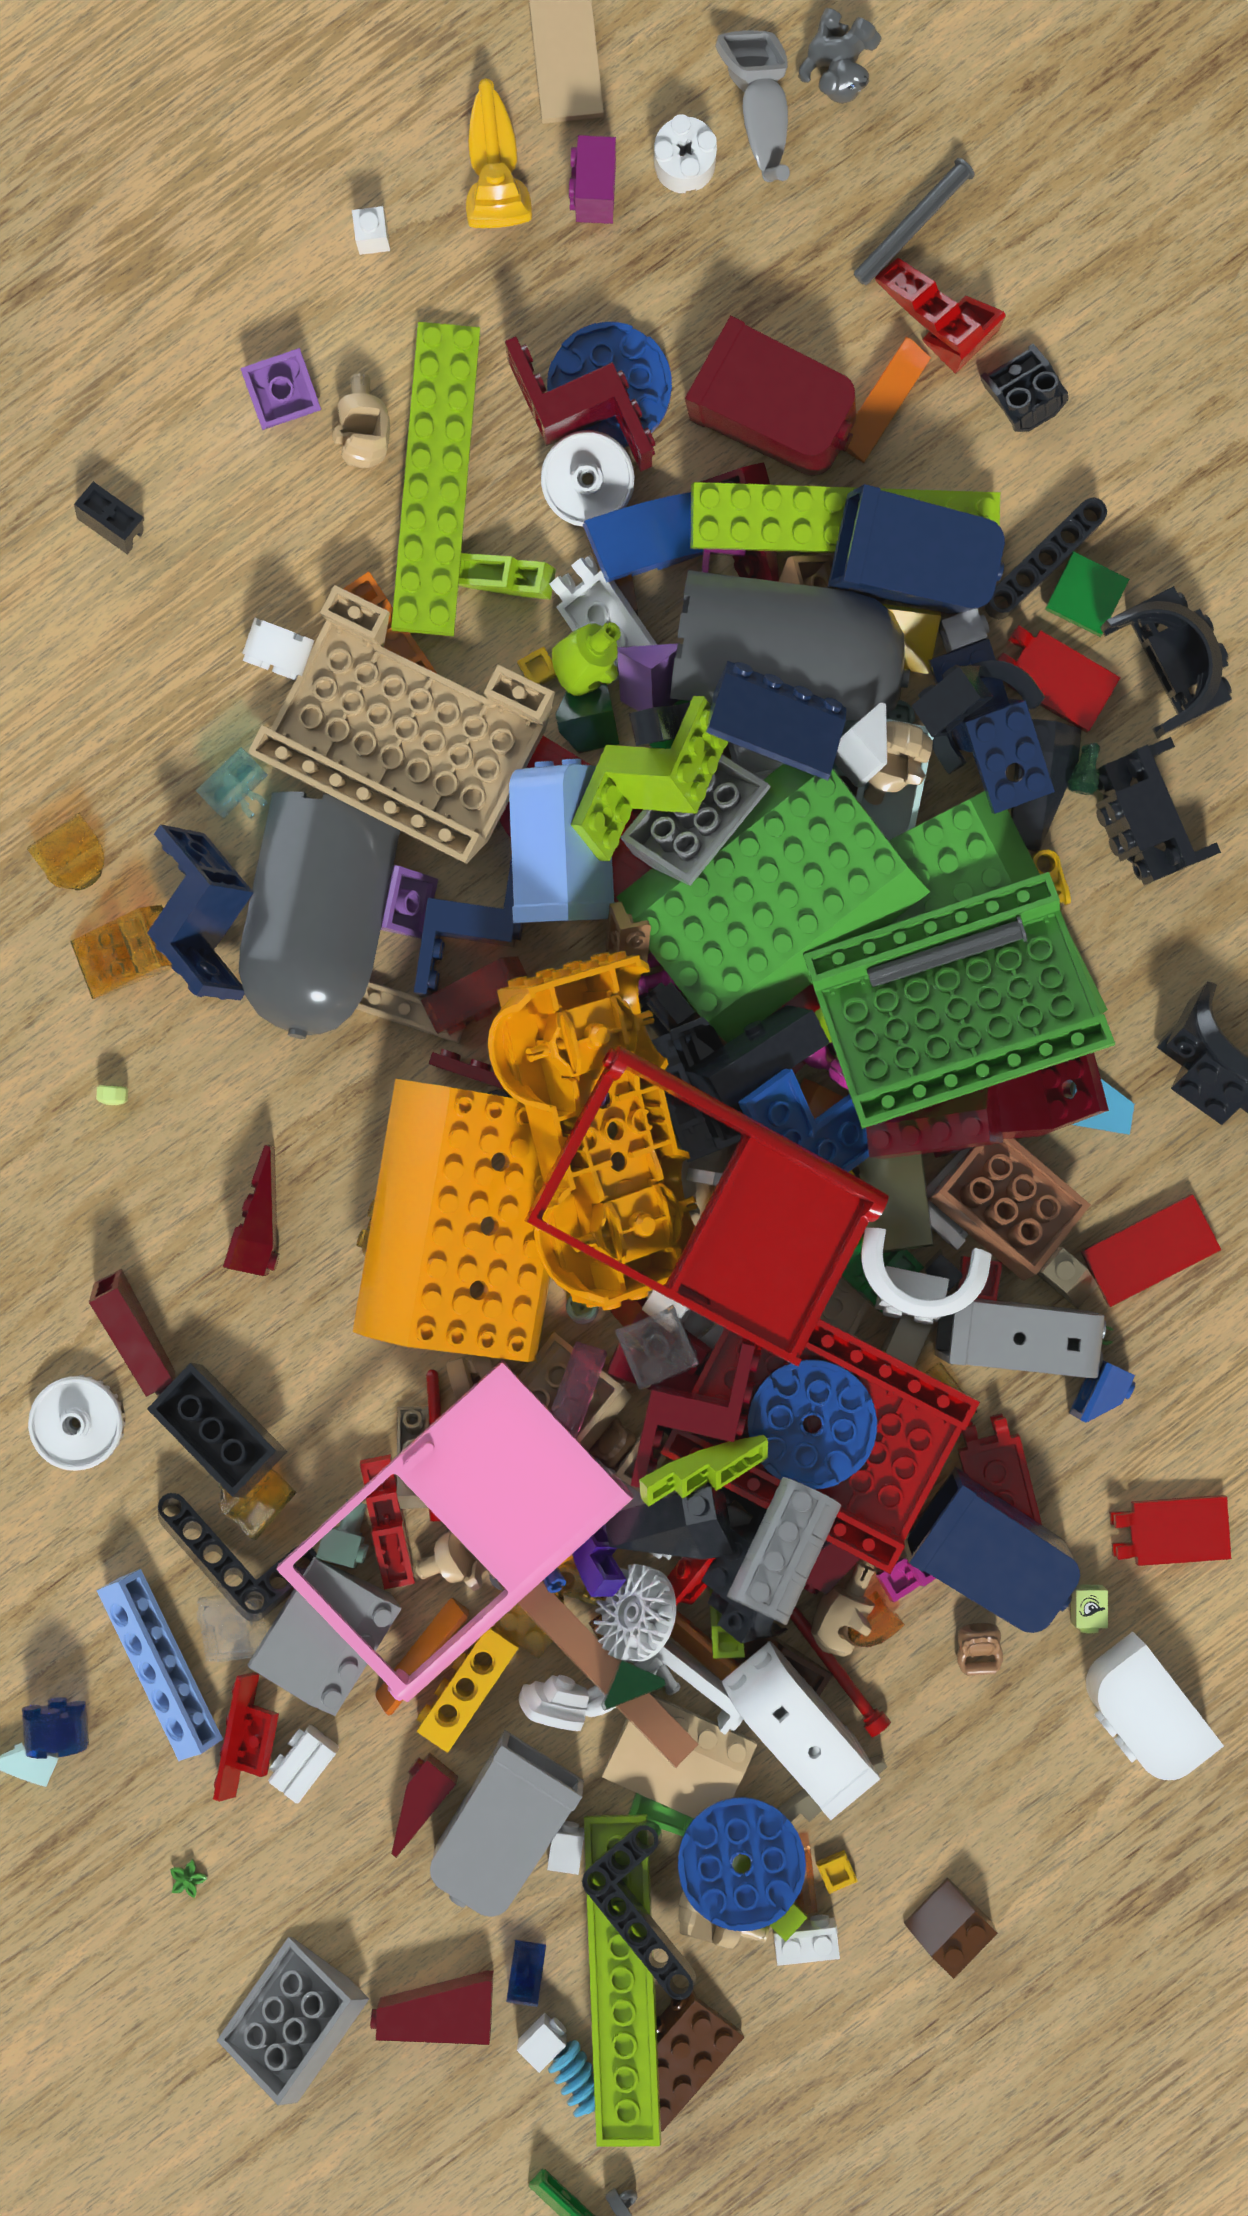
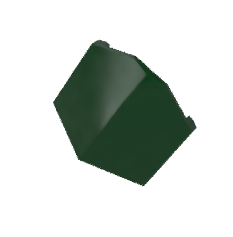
M601 684L598 689L581 696H574L565 692L556 712L559 733L578 753L603 749L606 745H619L607 684Z

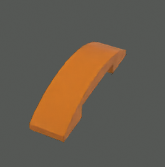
M369 571L343 588L390 612L384 644L385 649L437 674L410 632L392 631L393 607Z

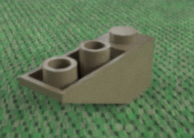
M428 1406L397 1407V1455L429 1427ZM397 1475V1498L400 1508H428Z

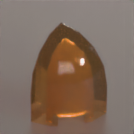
M874 1591L868 1597L875 1604V1607L867 1617L872 1627L870 1634L866 1637L855 1629L848 1627L849 1639L858 1647H872L881 1644L905 1625L898 1614H894L885 1603L886 1600L877 1591Z

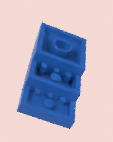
M691 492L667 496L587 519L582 524L606 583L630 574L633 577L656 568L659 571L701 556L704 552V549H690Z

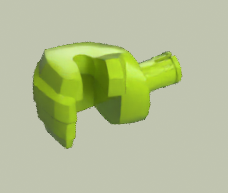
M609 622L608 625L605 623L603 626L596 623L587 624L570 633L552 648V663L555 674L561 686L568 693L574 696H581L598 689L601 686L600 682L610 684L618 677L619 674L614 661L618 654L616 641L620 638L621 632L615 623Z

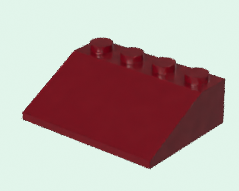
M997 1084L866 1127L869 1158L887 1159L1003 1143Z

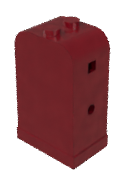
M731 315L685 397L691 422L701 427L710 428L808 476H817L828 471L840 450L844 452L847 450L853 437L850 431L856 421V396L852 381L847 376L745 325L743 321Z

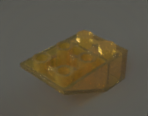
M162 905L137 908L70 941L92 999L99 998L172 969L171 962L156 949L155 942L147 934L163 910Z

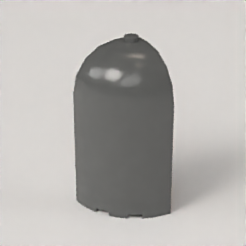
M688 570L683 610L678 630V638H682L684 641L683 644L678 643L670 698L691 701L693 696H704L711 704L713 693L727 661L745 663L753 671L763 675L773 674L779 677L783 683L793 687L803 686L809 689L813 695L823 699L827 697L836 699L843 707L847 708L846 720H861L879 703H885L886 714L895 709L900 700L901 688H908L910 669H904V633L894 614L875 598L847 590Z
M301 791L272 793L252 888L254 893L250 897L240 945L239 975L246 998L259 1016L274 1026L287 1030L288 1036L297 1039H306L307 1035H317L337 1029L353 1014L365 995L373 971L400 830L329 794H323L322 799L307 797V794Z

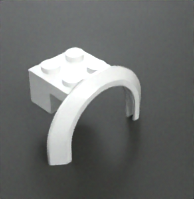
M865 1229L861 1250L862 1267L868 1283L877 1294L875 1309L883 1310V1315L901 1318L903 1314L914 1317L915 1322L933 1324V1321L937 1322L941 1317L956 1313L970 1305L978 1297L986 1284L992 1255L989 1252L978 1248L972 1250L966 1280L958 1291L946 1297L949 1282L947 1278L889 1266L885 1267L883 1262V1245L886 1229Z

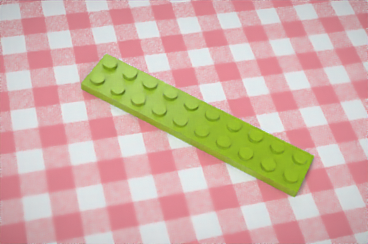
M418 322L392 631L454 636L480 327Z
M693 482L691 484L690 549L835 553L847 494L855 490L856 487ZM880 488L882 491L991 519L1000 526L1001 492Z
M648 1814L585 1816L586 1871L591 1864L636 1825L648 1820ZM648 1830L639 1831L640 1841L643 1844L649 1845ZM615 1852V1860L618 1864L624 1866L630 1863V1857L626 1852ZM648 1856L622 1878V1881L652 1917L650 1860ZM595 1871L591 1873V1880L595 1885L604 1886L606 1884V1878L601 1872ZM587 1894L596 2147L660 2146L661 2121L655 1978ZM614 1897L611 1899V1905L616 1911L626 1910V1903L622 1898ZM632 1924V1931L636 1936L644 1937L647 1935V1929L643 1924Z

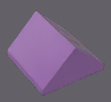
M678 643L617 647L621 702L640 711L653 707L670 706L679 700L670 698L674 660Z
M394 865L381 930L422 939L427 899H434L438 879Z

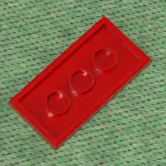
M1190 1194L1090 1245L1080 1252L1098 1284L1107 1305L1112 1307L1222 1249L1194 1195Z

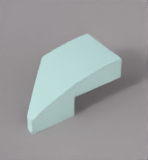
M22 1742L15 1745V1749L0 1755V1771L44 1787L47 1786L59 1759L57 1753L30 1745L24 1746Z

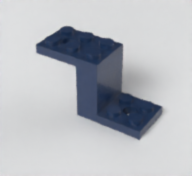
M985 639L929 659L928 663L937 685L943 680L942 674L955 665L967 666L981 661L996 659L990 640ZM993 677L981 678L993 698L953 729L951 733L959 750L973 753L991 811L996 814L1055 791L1026 700L1008 699L1003 681ZM1017 763L1020 765L1022 773L1018 780L1011 782L1006 777V769L1010 764Z
M160 824L154 835L161 842L162 849L174 858L179 864V870L186 876L147 934L155 942L156 949L171 962L172 969L186 981L188 989L198 997H215L221 1000L232 999L241 1001L245 995L242 984L214 950L254 892L205 833Z
M512 854L503 909L433 898L427 899L414 993L418 996L432 998V991L438 992L440 973L436 971L437 960H443L445 942H442L440 937L509 947L515 946V940L521 941L523 923H513Z

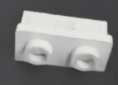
M828 1915L812 1916L810 1920H805L786 1942L773 1930L777 1966L840 1959L835 1917L829 1918Z

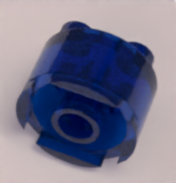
M58 1697L49 1699L46 1706L30 1705L22 1708L24 1748L27 1757L47 1759V1753H58V1757H65L87 1749V1745H89V1732L85 1701L67 1703V1698Z

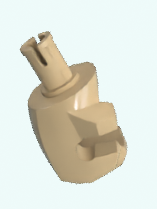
M358 373L350 378L351 394L345 395L338 402L341 425L334 428L332 437L335 444H345L341 455L347 465L370 468L382 462L386 456L390 438V419L384 402L378 397L370 395V377L363 374V383H361V373Z
M899 721L886 722L887 765L868 781L869 786L864 792V798L867 802L879 805L883 802L886 792L901 791L908 784H922L926 775L921 768V762H928L933 745V740L923 732L922 728Z
M451 1531L445 1533L437 1540L434 1547L435 1555L416 1561V1572L421 1579L441 1573L446 1581L450 1583L465 1582L472 1591L482 1588V1574L487 1570Z
M856 1562L848 1586L835 1585L828 1594H824L820 1599L813 1617L811 1633L816 1643L824 1652L843 1657L852 1653L855 1647L854 1643L838 1633L839 1628L842 1626L851 1627L866 1637L872 1631L867 1617L875 1607V1604L865 1597L864 1594L875 1572L873 1568L867 1565L863 1567L862 1563Z
M684 1891L682 1892L678 1914L680 1934L709 1941L729 1949H734L740 1937L758 1940L762 1943L766 1942L770 1926L752 1931L724 1929L711 1923L696 1911L688 1901Z

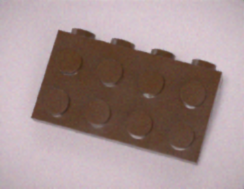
M694 1990L689 1997L683 2000L672 1998L666 2010L656 2017L661 2132L665 2130L744 2039V2035L738 2027L697 1998Z

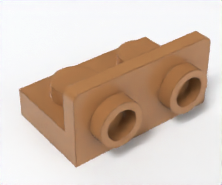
M622 902L610 903L606 952L612 954L626 951L627 956L640 955V959L647 963L651 931L649 921L634 922L632 915L626 913Z

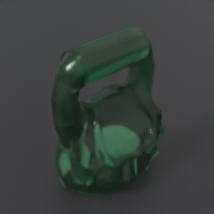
M1088 743L1082 746L1080 761L1075 766L1074 772L1068 781V790L1070 792L1082 795H1093L1097 792L1099 774L1095 766L1098 753L1100 752V746L1097 743Z

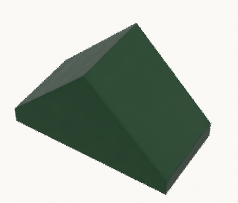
M622 1660L617 1666L601 1705L602 1709L606 1711L660 1689L666 1685L665 1680Z

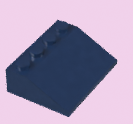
M727 661L713 693L706 733L828 781L845 725L847 708L843 707L836 699L829 697L823 699L813 695L809 689L803 686L793 687L783 683L779 677L773 674L763 675L755 672L745 663Z

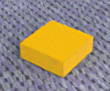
M544 646L517 661L524 677L539 685H543L557 677L552 660Z
M845 1850L816 1862L829 1894L858 1882Z

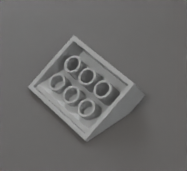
M721 755L717 770L712 776L706 796L701 802L697 814L642 810L620 838L632 854L655 870L691 886L771 786L724 755Z
M314 1557L303 1574L304 1578L376 1651L401 1611V1606L390 1592ZM294 1588L247 1665L250 1669L307 1704L336 1716L367 1663Z
M288 1937L223 2030L217 2042L277 2105L298 2103L369 1998L347 1976L294 1938Z

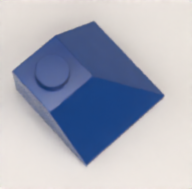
M1103 1360L1098 1378L1084 1379L1069 1414L1087 1423L1121 1405L1124 1399H1129L1134 1391L1136 1383L1133 1379L1135 1375Z

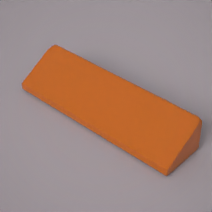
M906 336L856 414L855 424L850 431L853 437L845 452L863 463L931 359L909 337Z
M450 1598L399 1662L394 1671L401 1669L410 1676L458 1632L468 1619L469 1610L456 1599ZM386 1682L381 1685L375 1694L376 1699L388 1716L392 1715L403 1701V1699L401 1701L396 1700L390 1694Z
M676 1609L675 1623L670 1635L676 1642L720 1680L725 1679L740 1666L733 1658L713 1659L712 1640Z

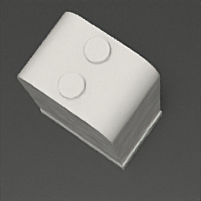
M769 1641L722 1680V1684L733 1706L743 1720L814 1799L830 1820L880 1780L879 1775L855 1735L839 1720L772 1642Z

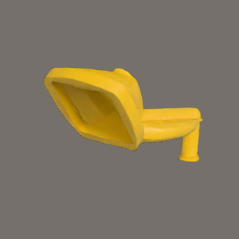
M485 78L479 82V92L474 100L469 124V156L472 168L479 176V180L472 185L467 194L466 214L470 227L501 228L531 221L532 205L526 186L522 181L512 176L517 163V147L510 117L499 94L494 90L493 82Z

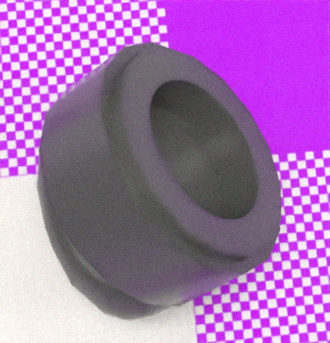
M616 2188L606 2194L605 2198L616 2216H632L629 2207L636 2202L638 2195L633 2189L619 2194Z

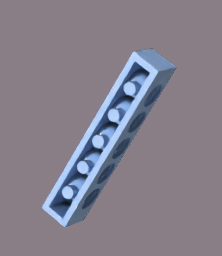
M139 1569L119 1577L96 1590L178 1761L200 1755L223 1740L142 1570Z

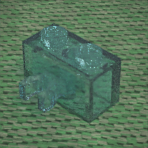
M241 747L196 789V792L223 818L240 803L243 812L252 819L255 814L249 809V803L244 798L248 795L252 800H257L264 807L268 802L261 795L252 791L268 774Z

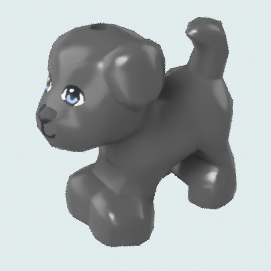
M825 8L819 22L818 32L808 46V57L802 63L798 77L802 82L809 83L811 81V72L816 67H829L819 81L818 87L820 91L834 102L848 103L853 101L869 82L868 71L856 63L859 54L864 49L875 50L880 44L882 37L872 23L860 17L855 19L849 30L848 25L839 22L842 17L839 12L831 8Z

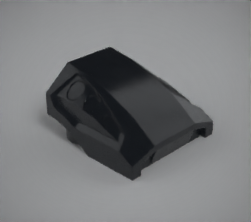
M1034 344L1030 345L1027 351L988 374L985 372L980 375L985 389L1004 411L1015 432H1029L1055 417L1069 400L1068 391L1060 382L1049 361Z

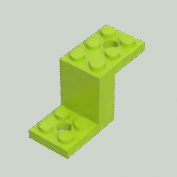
M693 696L671 749L617 745L605 746L571 823V826L599 861L610 862L624 827L630 819L632 809L697 814L701 802L706 796L712 776L717 770L724 748L728 745V741L706 733L711 705L704 696Z

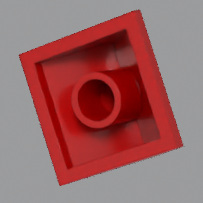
M965 295L958 302L960 310L963 314L981 325L984 335L962 354L956 352L931 332L922 340L956 374L1000 330L1006 317L1004 311Z

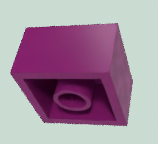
M578 135L577 147H571L570 210L575 211L576 222L613 224L616 137Z

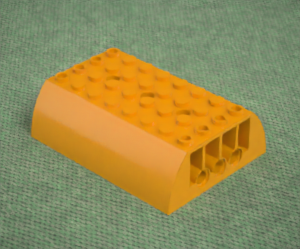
M395 1079L353 1326L354 1333L405 1347L523 1362L537 1360L551 1277L542 1265L536 1249L535 1227L524 1221L544 1184L525 1104L510 1097ZM501 1152L505 1157V1164L500 1170L496 1171L492 1167L491 1160L496 1153ZM490 1216L494 1220V1228L489 1234H484L481 1231V1222L484 1218ZM475 1281H481L484 1287L483 1293L478 1298H472L470 1295V1287Z

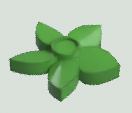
M193 1859L186 1865L185 1870L180 1867L170 1869L172 1877L176 1880L172 1893H181L185 1889L188 1895L195 1898L197 1892L195 1884H201L208 1878V1876L202 1873H195L196 1865Z

